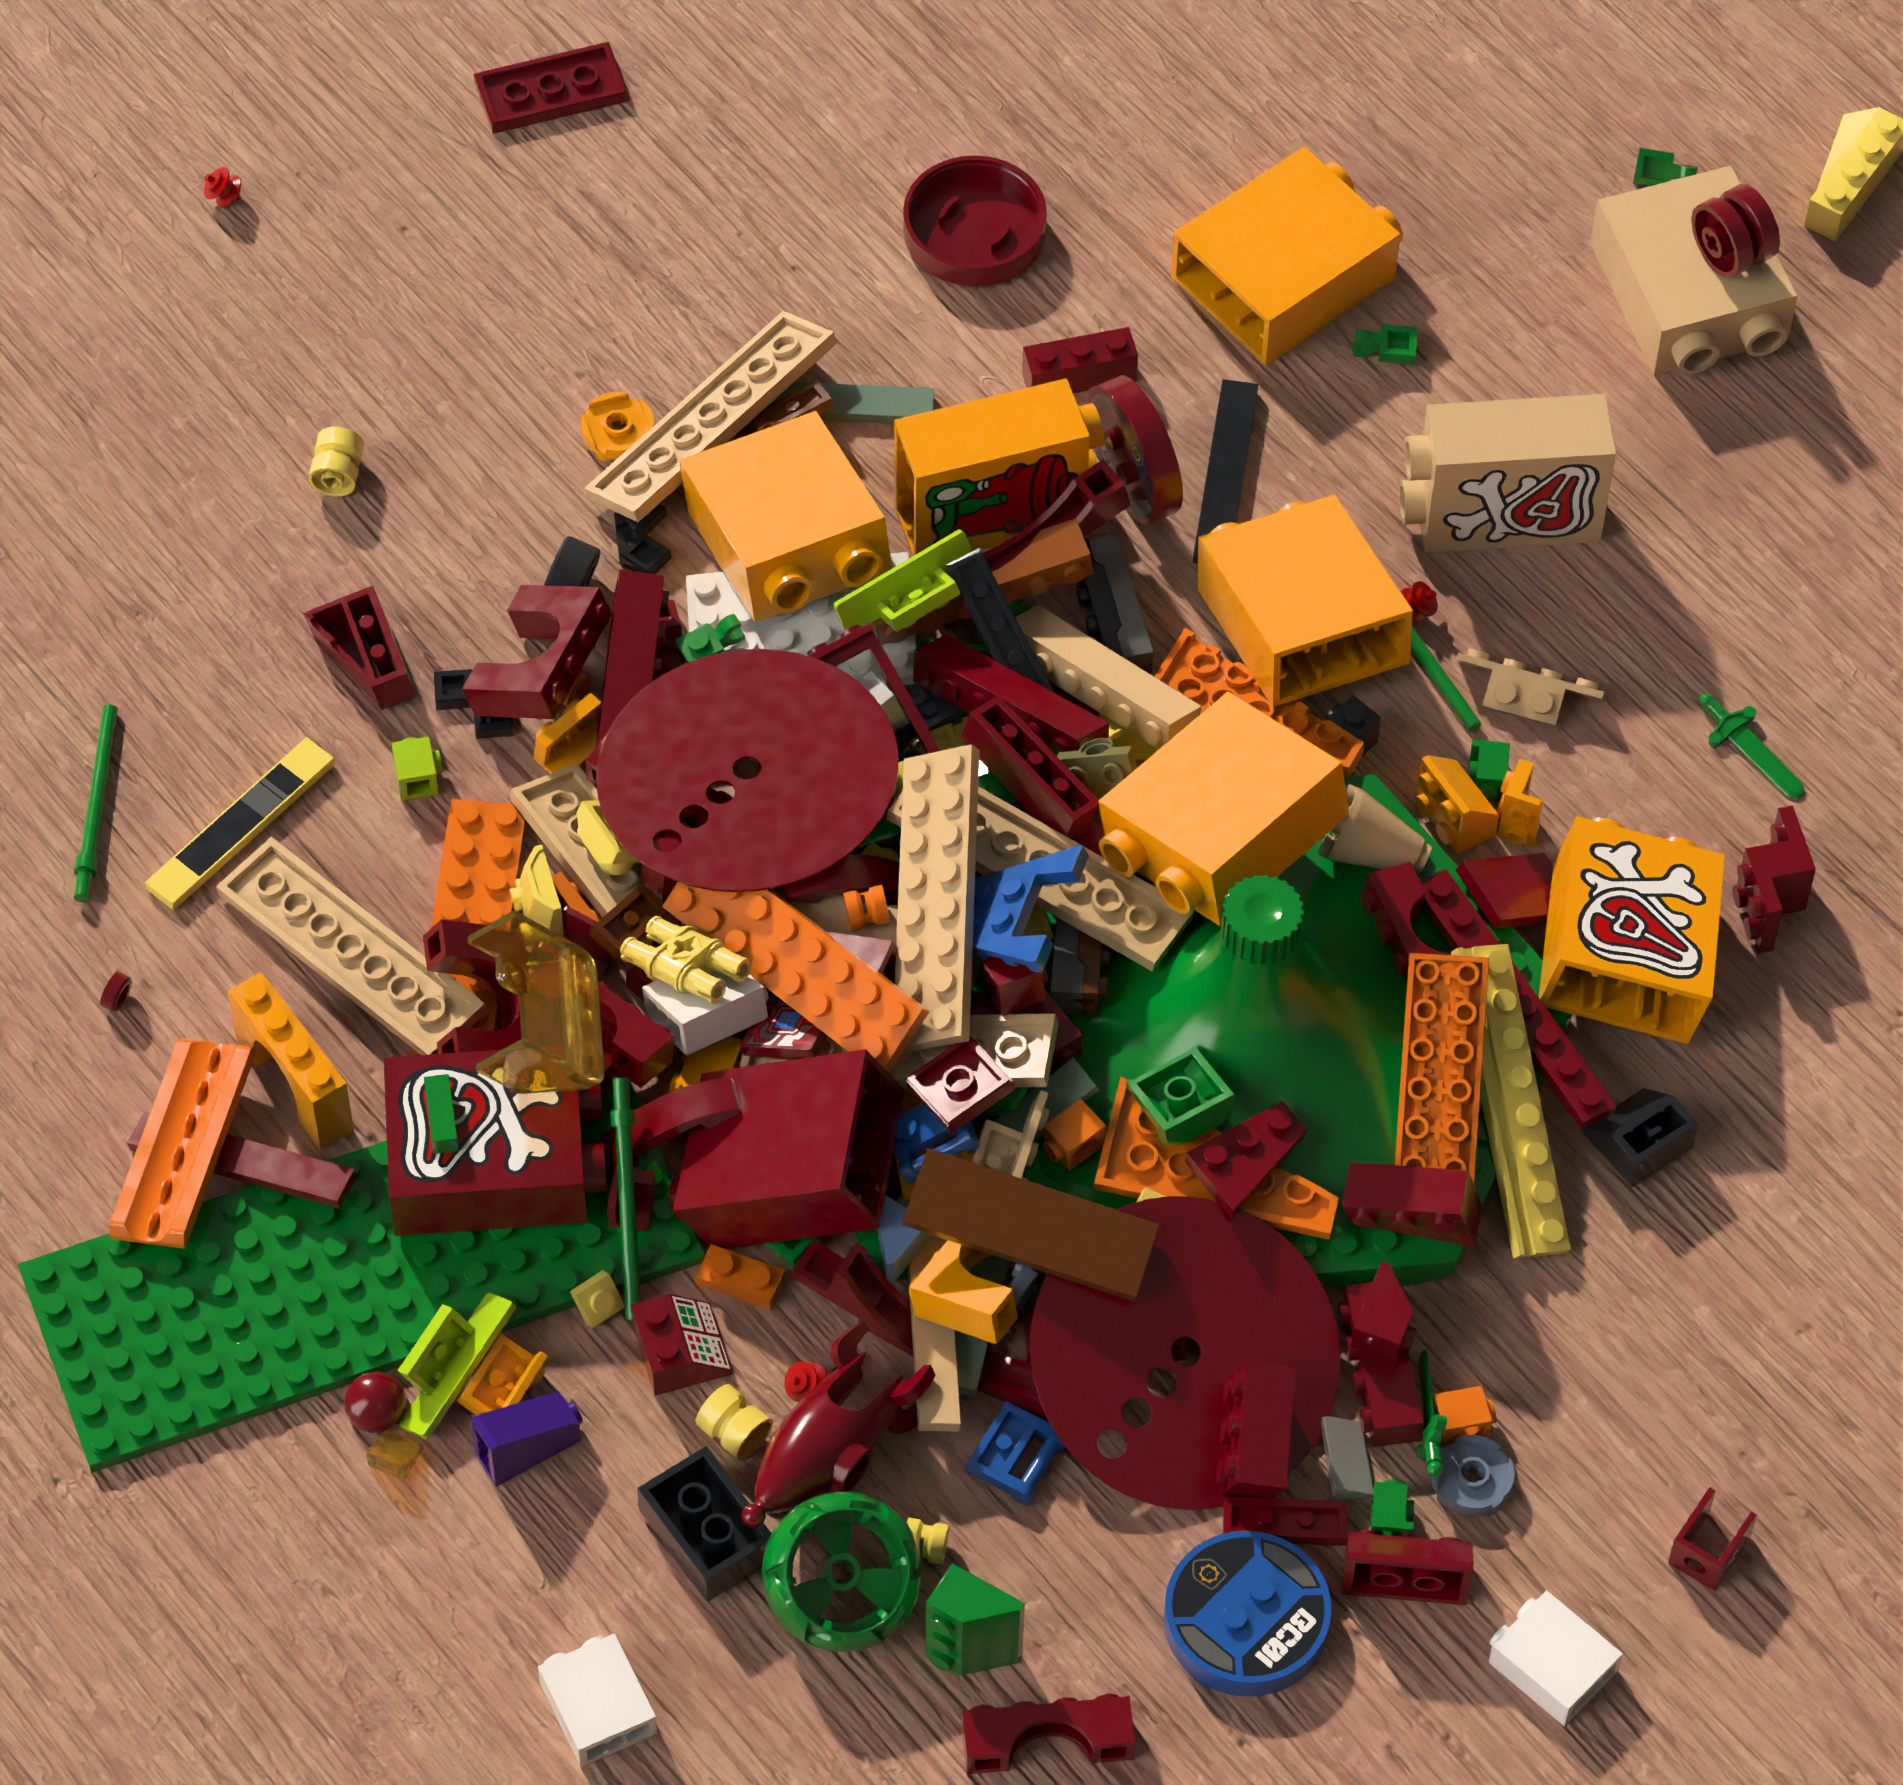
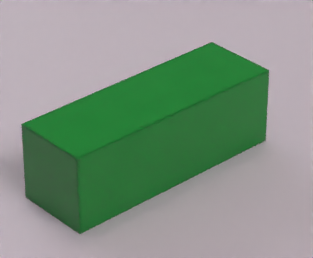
M449 1074L424 1077L433 1154L459 1151Z

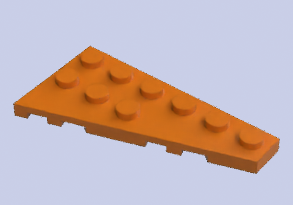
M1186 627L1154 676L1202 706L1201 714L1229 691L1341 761L1344 777L1349 778L1364 753L1363 741L1332 721H1322L1310 713V707L1301 701H1298L1296 704L1291 701L1272 707L1245 665L1240 662H1230L1221 656V650L1211 643L1208 646L1202 644L1195 639V633Z
M1121 1077L1094 1181V1190L1138 1199L1142 1190L1146 1187L1166 1197L1189 1196L1216 1201L1185 1163L1186 1152L1222 1134V1132L1214 1128L1178 1146L1163 1143L1158 1138L1155 1125L1127 1088L1126 1081L1128 1080ZM1278 1167L1273 1169L1262 1182V1186L1253 1196L1250 1195L1240 1209L1259 1218L1272 1228L1330 1240L1339 1197L1298 1174L1292 1175Z

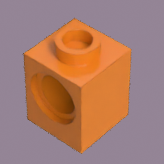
M1080 1098L1045 1124L1043 1128V1148L1052 1161L1055 1163L1060 1161L1071 1171L1103 1147L1106 1137V1125Z
M1482 1385L1434 1394L1435 1414L1447 1416L1446 1428L1442 1430L1441 1448L1454 1443L1456 1438L1463 1435H1480L1489 1438L1491 1425L1496 1423V1411L1492 1399L1486 1400Z

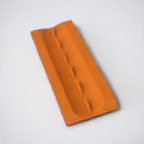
M1409 953L1395 1165L1468 1170L1474 1186L1489 957Z
M181 1038L176 1042L110 1220L109 1236L111 1239L186 1249L257 1052L256 1047L218 1044Z

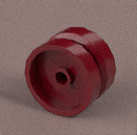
M1739 184L1725 191L1720 198L1713 197L1693 209L1691 223L1697 246L1705 261L1722 277L1732 278L1749 269L1752 264L1758 265L1774 257L1779 252L1780 234L1774 214L1766 200L1751 186Z

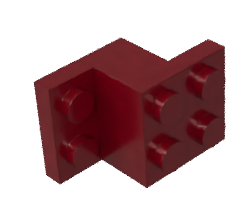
M1793 805L1778 808L1775 823L1770 826V844L1745 848L1742 864L1737 867L1738 881L1737 885L1733 886V899L1736 907L1743 909L1745 933L1748 940H1754L1758 954L1773 951L1783 914L1806 910L1816 871Z

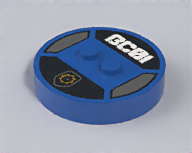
M1236 1531L1212 1537L1188 1552L1179 1562L1169 1580L1165 1597L1164 1628L1171 1651L1181 1666L1192 1677L1219 1692L1253 1697L1284 1690L1300 1681L1312 1670L1320 1659L1327 1643L1331 1620V1598L1327 1583L1317 1565L1306 1553L1294 1544L1275 1535L1256 1531Z

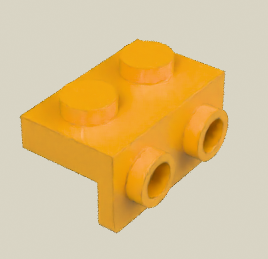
M589 693L581 701L575 699L565 708L563 716L554 723L551 721L545 723L537 731L533 759L549 774L576 763L579 767L582 766L588 756L594 751L601 702L592 693Z
M1519 759L1515 771H1507L1501 787L1503 795L1497 813L1501 814L1498 836L1506 838L1513 844H1524L1534 847L1539 831L1543 801L1529 796L1534 763Z
M500 1333L485 1354L483 1360L476 1367L456 1402L476 1416L523 1402L521 1398L528 1388L533 1390L544 1376L546 1370L541 1366L546 1360L547 1355L540 1351L533 1356Z

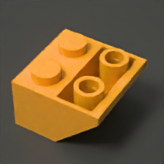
M1430 755L1421 758L1415 804L1423 817L1428 816L1435 825L1440 840L1445 845L1449 844L1455 853L1460 855L1496 836L1499 814L1459 762L1454 759Z

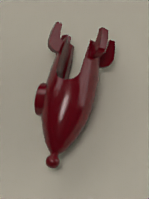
M861 1322L846 1330L831 1346V1359L836 1366L828 1373L826 1378L819 1382L788 1413L770 1439L757 1473L755 1484L756 1503L747 1505L741 1513L744 1524L751 1528H757L765 1521V1513H780L791 1510L810 1498L828 1494L829 1492H852L867 1472L873 1458V1449L888 1429L891 1433L898 1435L909 1432L917 1426L916 1400L924 1394L936 1376L932 1366L923 1365L907 1381H905L904 1376L901 1374L861 1411L843 1409L840 1406L863 1379L861 1366L864 1363L863 1360L866 1358L867 1351L857 1354L856 1349L869 1328L865 1322ZM913 1403L905 1410L901 1408V1406Z

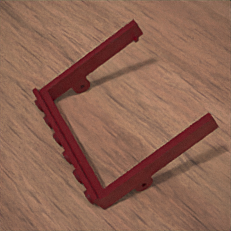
M870 623L863 627L861 625H854L846 629L841 634V638L829 645L826 642L820 643L807 652L809 657L819 659L836 667L869 650L886 681L888 689L894 694L926 754L941 751Z

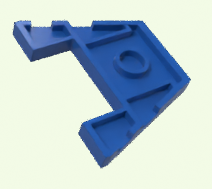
M1074 846L975 878L972 955L984 959H989L990 956L1003 959L1007 965L1016 967L1020 963L1027 965L1030 971L1043 972L1053 947L1051 940L1047 935H1022L1043 885L1079 882L1089 858L1084 846Z

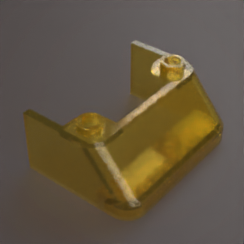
M515 910L469 935L468 943L495 958L496 978L499 984L519 996L522 1039L476 1064V1072L519 1094L585 1090L602 1082L604 1079V1060L597 969L591 955L581 946Z

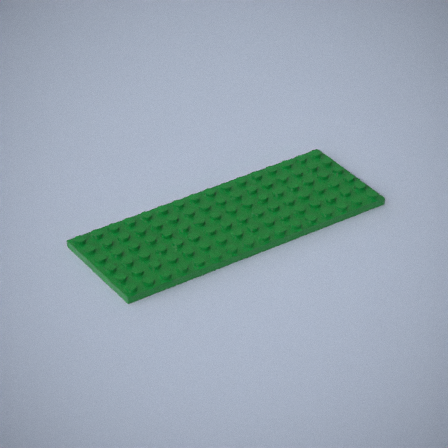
M629 1080L630 1109L637 1110L641 1105ZM609 1091L601 1096L603 1121L581 1123L583 1144L597 1143L612 1128L610 1111L614 1110L613 1091ZM386 1140L326 1160L327 1162L352 1168L357 1175L341 1209L252 1185L202 1202L186 1249L111 1239L109 1234L19 1263L18 1268L90 1471L93 1473L349 1385L364 1373L376 1371L384 1373L399 1368L442 1304L453 1308L468 1322L487 1293L507 1299L516 1305V1309L505 1327L501 1330L503 1332L576 1307L577 1305L570 1291L602 1270L610 1274L618 1292L623 1291L621 1229L612 1228L608 1225L607 1206L612 1180L607 1182V1191L585 1192L587 1223L395 1236L389 1201ZM658 1145L638 1155L640 1165L635 1167L636 1169L655 1171L656 1194L649 1230L646 1232L637 1231L640 1284L701 1264L705 1258L695 1232L685 1222L679 1221L672 1212L669 1202V1187L672 1177Z

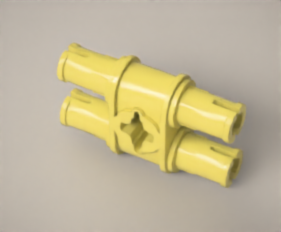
M654 916L646 926V933L648 934L646 937L651 941L661 944V946L654 948L638 941L634 937H629L620 948L621 959L645 970L647 977L651 980H660L673 986L675 991L680 994L691 992L707 999L713 1004L718 1003L723 998L726 987H724L725 981L709 975L711 972L717 971L733 978L737 982H743L751 971L750 960L726 949V946L720 939L706 937L698 933L692 926L680 927L674 925L660 916Z

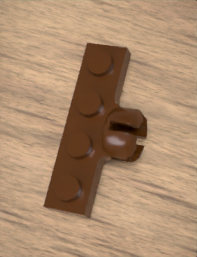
M815 380L769 404L728 442L817 411L821 418L836 408L831 396L818 380Z

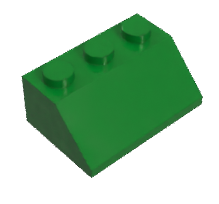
M952 1563L926 1602L925 1656L938 1669L945 1672L951 1670L960 1676L1018 1663L1023 1653L1025 1603Z

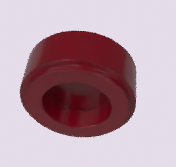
M116 971L104 988L100 999V1006L112 1012L119 1010L130 992L132 986L131 977Z

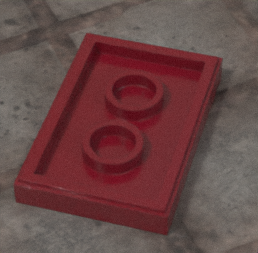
M1545 853L1462 861L1456 868L1457 874L1494 929L1547 923L1553 864Z

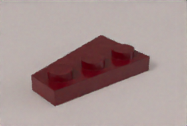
M1282 1101L1186 1152L1185 1163L1232 1219L1239 1212L1241 1205L1250 1195L1253 1196L1262 1186V1182L1273 1169H1277L1303 1141L1307 1129L1286 1103Z

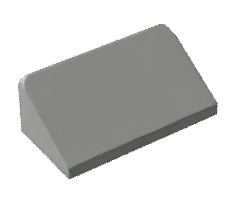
M1322 1417L1321 1435L1333 1501L1372 1498L1373 1485L1360 1422L1336 1417Z

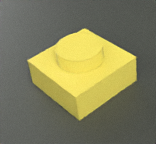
M603 1270L570 1291L586 1325L594 1328L625 1308L610 1274Z

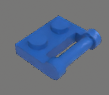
M923 1103L899 1116L894 1147L900 1162L899 1169L905 1181L911 1185L917 1180L925 1154L917 1159L916 1155L957 1134L956 1138L933 1150L956 1156L963 1151L970 1153L979 1148L980 1144L972 1121H969L950 1134Z
M1006 1401L966 1464V1472L1010 1494L1015 1501L1023 1505H1030L1036 1495L1035 1487L1056 1453L1064 1450L1065 1446L1061 1443L1049 1422ZM1036 1436L1042 1439L1044 1444L1020 1480L1011 1474Z

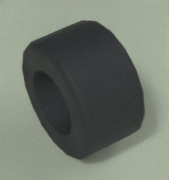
M567 536L555 556L544 585L588 587L600 558V549L574 537Z

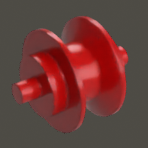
M225 167L218 168L211 174H206L204 188L206 198H216V203L220 207H226L241 198L242 180L238 175L230 176L229 170Z
M1417 581L1412 584L1411 588H1404L1400 591L1413 610L1412 622L1419 623L1425 616L1429 617L1437 612V594L1426 583Z
M804 1361L794 1363L788 1369L784 1381L785 1390L789 1398L800 1402L819 1382L828 1376L826 1370L816 1363Z

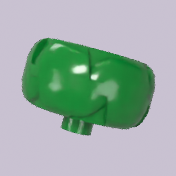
M834 1492L810 1498L794 1507L777 1524L767 1542L762 1562V1581L770 1609L780 1624L791 1635L816 1648L827 1651L848 1652L863 1650L877 1645L899 1630L911 1615L919 1598L923 1571L921 1570V1553L917 1540L908 1524L894 1509L867 1495L855 1492ZM852 1523L867 1528L880 1539L888 1553V1567L891 1566V1569L871 1568L861 1570L857 1559L846 1553L850 1542ZM816 1531L818 1538L830 1555L823 1557L818 1562L815 1571L816 1579L794 1586V1584H797L796 1577H793V1562L796 1552L803 1540ZM837 1561L842 1563L841 1571L846 1573L844 1579H837L835 1582L832 1579L833 1574L830 1573L831 1566L838 1565ZM854 1586L867 1599L878 1606L876 1609H872L867 1616L852 1622H833L820 1617L826 1610L834 1591H845Z

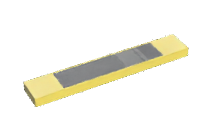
M309 738L303 739L145 882L146 889L174 911L335 765L334 757Z

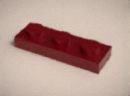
M1224 1496L1223 1534L1236 1531H1256L1275 1535L1292 1544L1346 1546L1347 1501Z

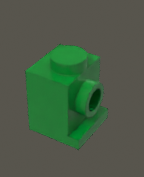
M1472 739L1468 775L1489 802L1500 801L1503 795L1501 787L1509 767L1510 743Z
M1386 1480L1374 1483L1370 1530L1376 1531L1380 1535L1398 1536L1404 1533L1413 1534L1414 1500H1407L1408 1484L1400 1480Z

